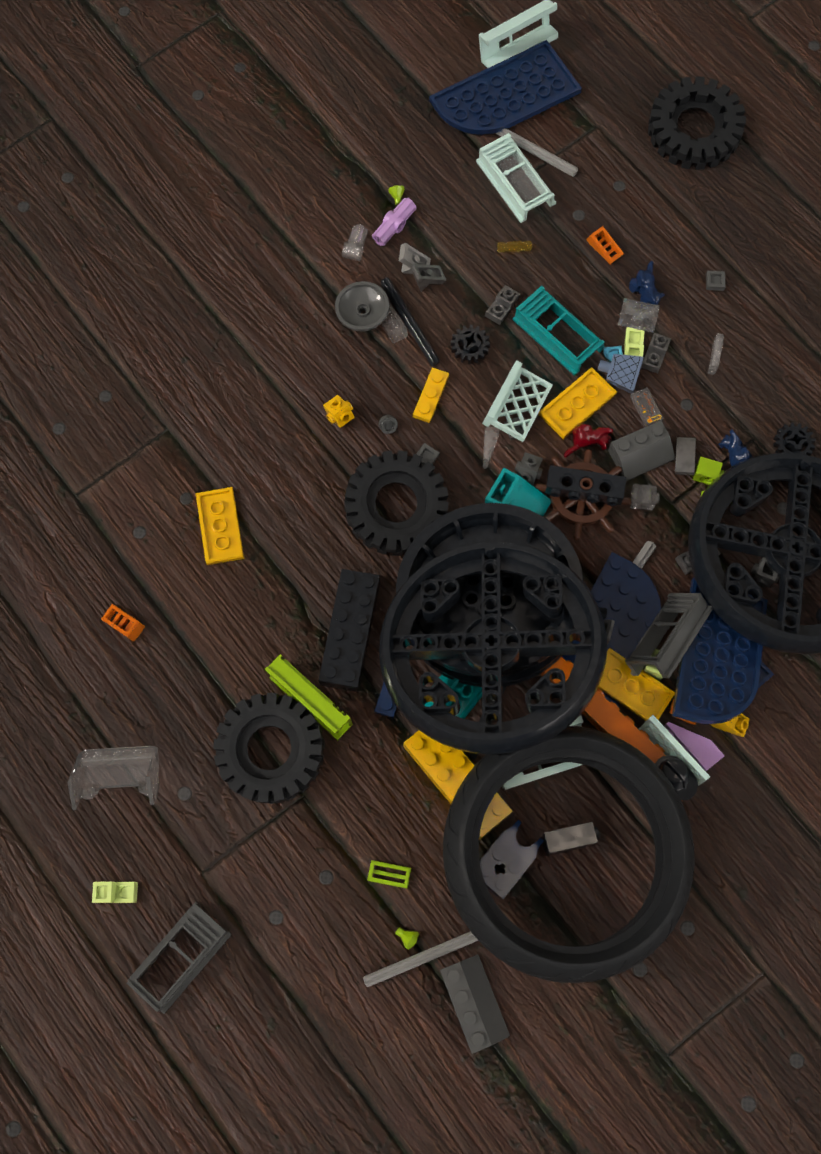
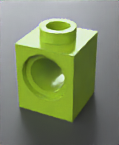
M700 457L692 480L710 485L724 472V470H721L723 463Z

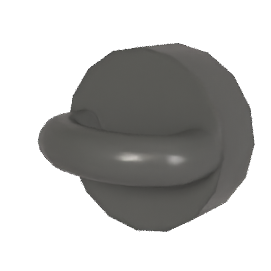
M385 415L379 420V428L383 433L391 434L398 428V422L394 416Z

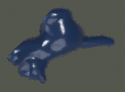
M653 261L648 263L647 270H639L636 278H632L629 283V289L632 293H640V304L644 310H648L650 304L658 305L661 298L665 296L664 293L658 292L655 287V277L652 273Z
M733 429L730 430V435L726 434L722 441L718 443L720 448L728 450L731 467L753 457L746 447H742L743 443Z

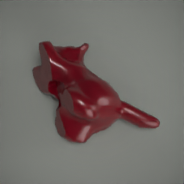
M581 424L575 427L572 431L574 446L566 450L564 457H568L579 448L591 444L600 445L602 450L607 449L612 440V437L608 434L612 433L613 429L598 427L594 430L588 424Z

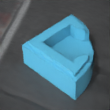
M622 346L604 347L603 353L611 362L613 354L623 355Z

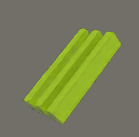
M371 860L367 881L408 889L411 868ZM374 866L405 871L406 876L375 870ZM373 874L402 879L405 882L403 884L372 876Z

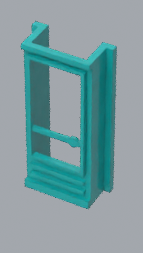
M540 286L516 308V314L512 320L574 376L580 371L581 364L596 350L600 353L605 347V341L599 339L552 297L543 286ZM550 308L559 318L545 329L536 319ZM561 319L590 344L578 357L549 332Z

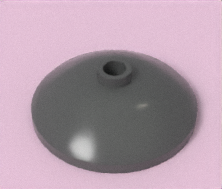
M367 281L355 282L346 286L339 293L335 302V311L339 321L345 327L354 331H368L378 327L386 319L389 312V300L387 294L380 286Z

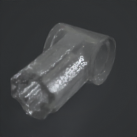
M359 224L353 226L348 242L344 243L342 257L355 261L361 260L368 229Z

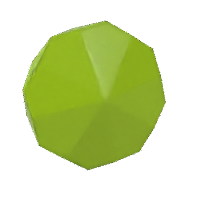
M395 185L388 189V192L395 200V205H399L402 201L401 198L405 190L402 185Z
M401 927L396 931V935L402 939L405 948L408 950L416 944L419 937L417 931H405Z

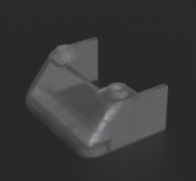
M155 746L89 749L80 752L67 781L72 810H77L81 798L92 799L99 793L100 789L138 786L139 792L149 796L150 805H154L159 790L158 748Z

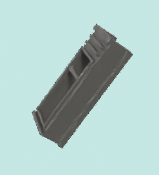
M701 593L668 594L666 603L653 620L630 658L625 660L631 669L630 673L632 676H639L645 665H655L663 678L671 677L713 610L712 606L707 605ZM678 613H683L678 622H673ZM675 626L658 654L651 656L669 627Z
M197 902L189 908L126 983L156 1012L161 1011L163 1014L167 1012L232 935L203 911ZM183 929L205 947L194 961L178 948L175 942H172ZM170 945L191 965L159 1001L138 981Z

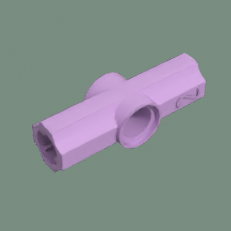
M404 198L393 211L387 212L383 223L372 234V238L378 245L385 246L395 233L402 231L406 220L416 210V205L409 198Z

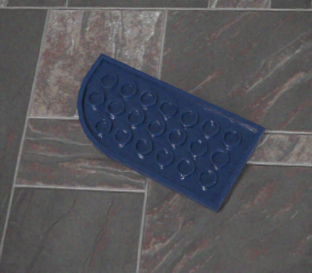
M546 40L429 96V101L439 116L450 126L466 133L483 135L497 133L580 94L582 88Z
M611 552L591 593L598 606L607 609V617L603 620L615 621L610 641L607 644V650L611 648L625 659H629L661 610V602L657 589L649 576L636 564ZM573 640L572 644L580 643L578 640ZM563 655L562 657L574 664L576 655ZM604 693L605 698L609 702L612 701L618 707L620 706L621 703H619L618 701Z
M693 578L690 593H701L695 578ZM728 590L730 594L735 595L733 591ZM761 598L753 608L766 615L767 599ZM712 610L679 663L672 716L701 724L724 723L739 716L751 704L757 693L763 646L737 633Z

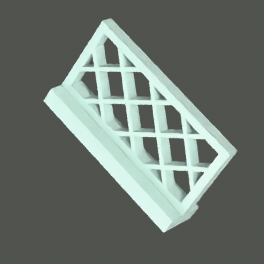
M516 360L482 424L487 427L491 424L523 442L553 384L522 368L523 363ZM521 374L528 378V383L522 384ZM540 384L544 386L546 390L544 392L538 393L536 385ZM531 386L534 394L527 395L524 388ZM520 389L522 396L515 397L512 390ZM536 397L538 405L531 406L529 399ZM524 400L527 407L519 408L517 401ZM513 402L515 410L508 411L505 404ZM529 411L531 419L524 420L521 412ZM517 413L520 421L512 422L510 415ZM505 416L508 424L498 422V417ZM522 425L523 435L518 433L514 426Z
M654 715L639 728V730H643L649 735V740L653 744H658L663 748L666 756L671 755L682 760L694 773L698 786L710 778L706 771Z

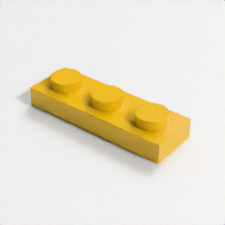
M432 367L414 410L413 418L427 423L431 422L449 378V373Z

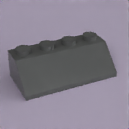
M478 954L440 970L472 1054L510 1036Z

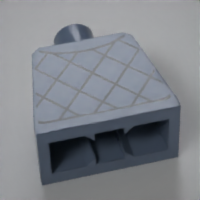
M613 354L611 362L600 360L598 371L608 373L606 381L609 384L633 394L644 357Z

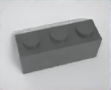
M661 420L612 441L608 450L616 466L622 468L621 475L626 477V481L675 460L670 435Z

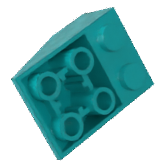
M503 468L485 498V503L515 505L544 516L551 504V499L521 476Z

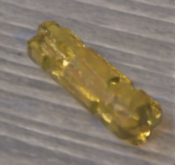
M498 242L497 251H531L532 242Z

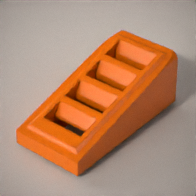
M603 226L586 239L610 265L624 255L623 251ZM610 246L611 249L606 251L605 249ZM615 251L617 254L611 257L609 254Z
M114 604L109 607L101 618L102 621L133 642L145 628L142 623ZM116 612H118V614L115 616V618H114V619L112 620V622H111V621H110L111 618L114 616V614H115Z

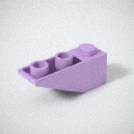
M670 722L664 725L705 771L724 757L723 753L710 739Z

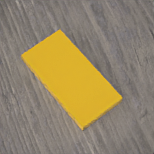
M591 367L541 409L538 415L564 440L572 433L575 427L584 423L617 394V391Z
M233 487L195 493L206 565L244 559Z
M609 648L607 650L603 676L598 688L645 721L652 715L659 720L675 692L643 670L639 676H632L630 673L631 669L625 662L626 659Z

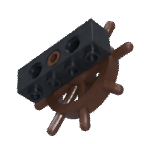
M590 449L585 451L583 462L570 464L566 467L557 456H554L552 463L555 466L550 465L546 485L535 484L534 486L540 492L550 495L554 510L545 515L544 518L551 521L559 515L566 522L573 524L574 540L580 539L582 526H589L598 522L603 525L607 532H614V527L606 516L613 506L621 504L630 505L632 502L630 498L624 497L626 477L617 476L622 472V468L617 466L607 473L599 466L591 464L592 450ZM566 481L571 486L566 487L562 484V482ZM605 487L606 493L602 492L600 488ZM560 496H566L569 499L562 504ZM604 502L605 505L600 510L595 503ZM577 503L576 514L567 510ZM585 504L593 514L584 516Z

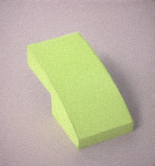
M626 328L624 355L643 357L645 329Z
M93 882L92 903H137L138 882Z

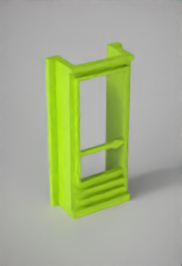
M281 654L265 668V671L270 675V680L289 697L306 707L314 715L316 721L337 741L353 725L351 718L347 714L345 716L343 711L340 712L338 706L335 707V704L286 659H283Z

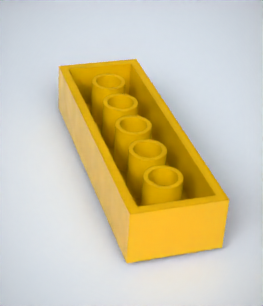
M418 730L403 743V747L451 804L458 788L472 770L474 764L463 751L443 745ZM498 793L494 795L484 815L480 829V840L512 813L510 807Z

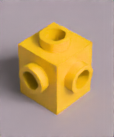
M338 395L323 405L327 413V419L331 424L335 423L339 428L355 418L350 402L348 400L344 401Z

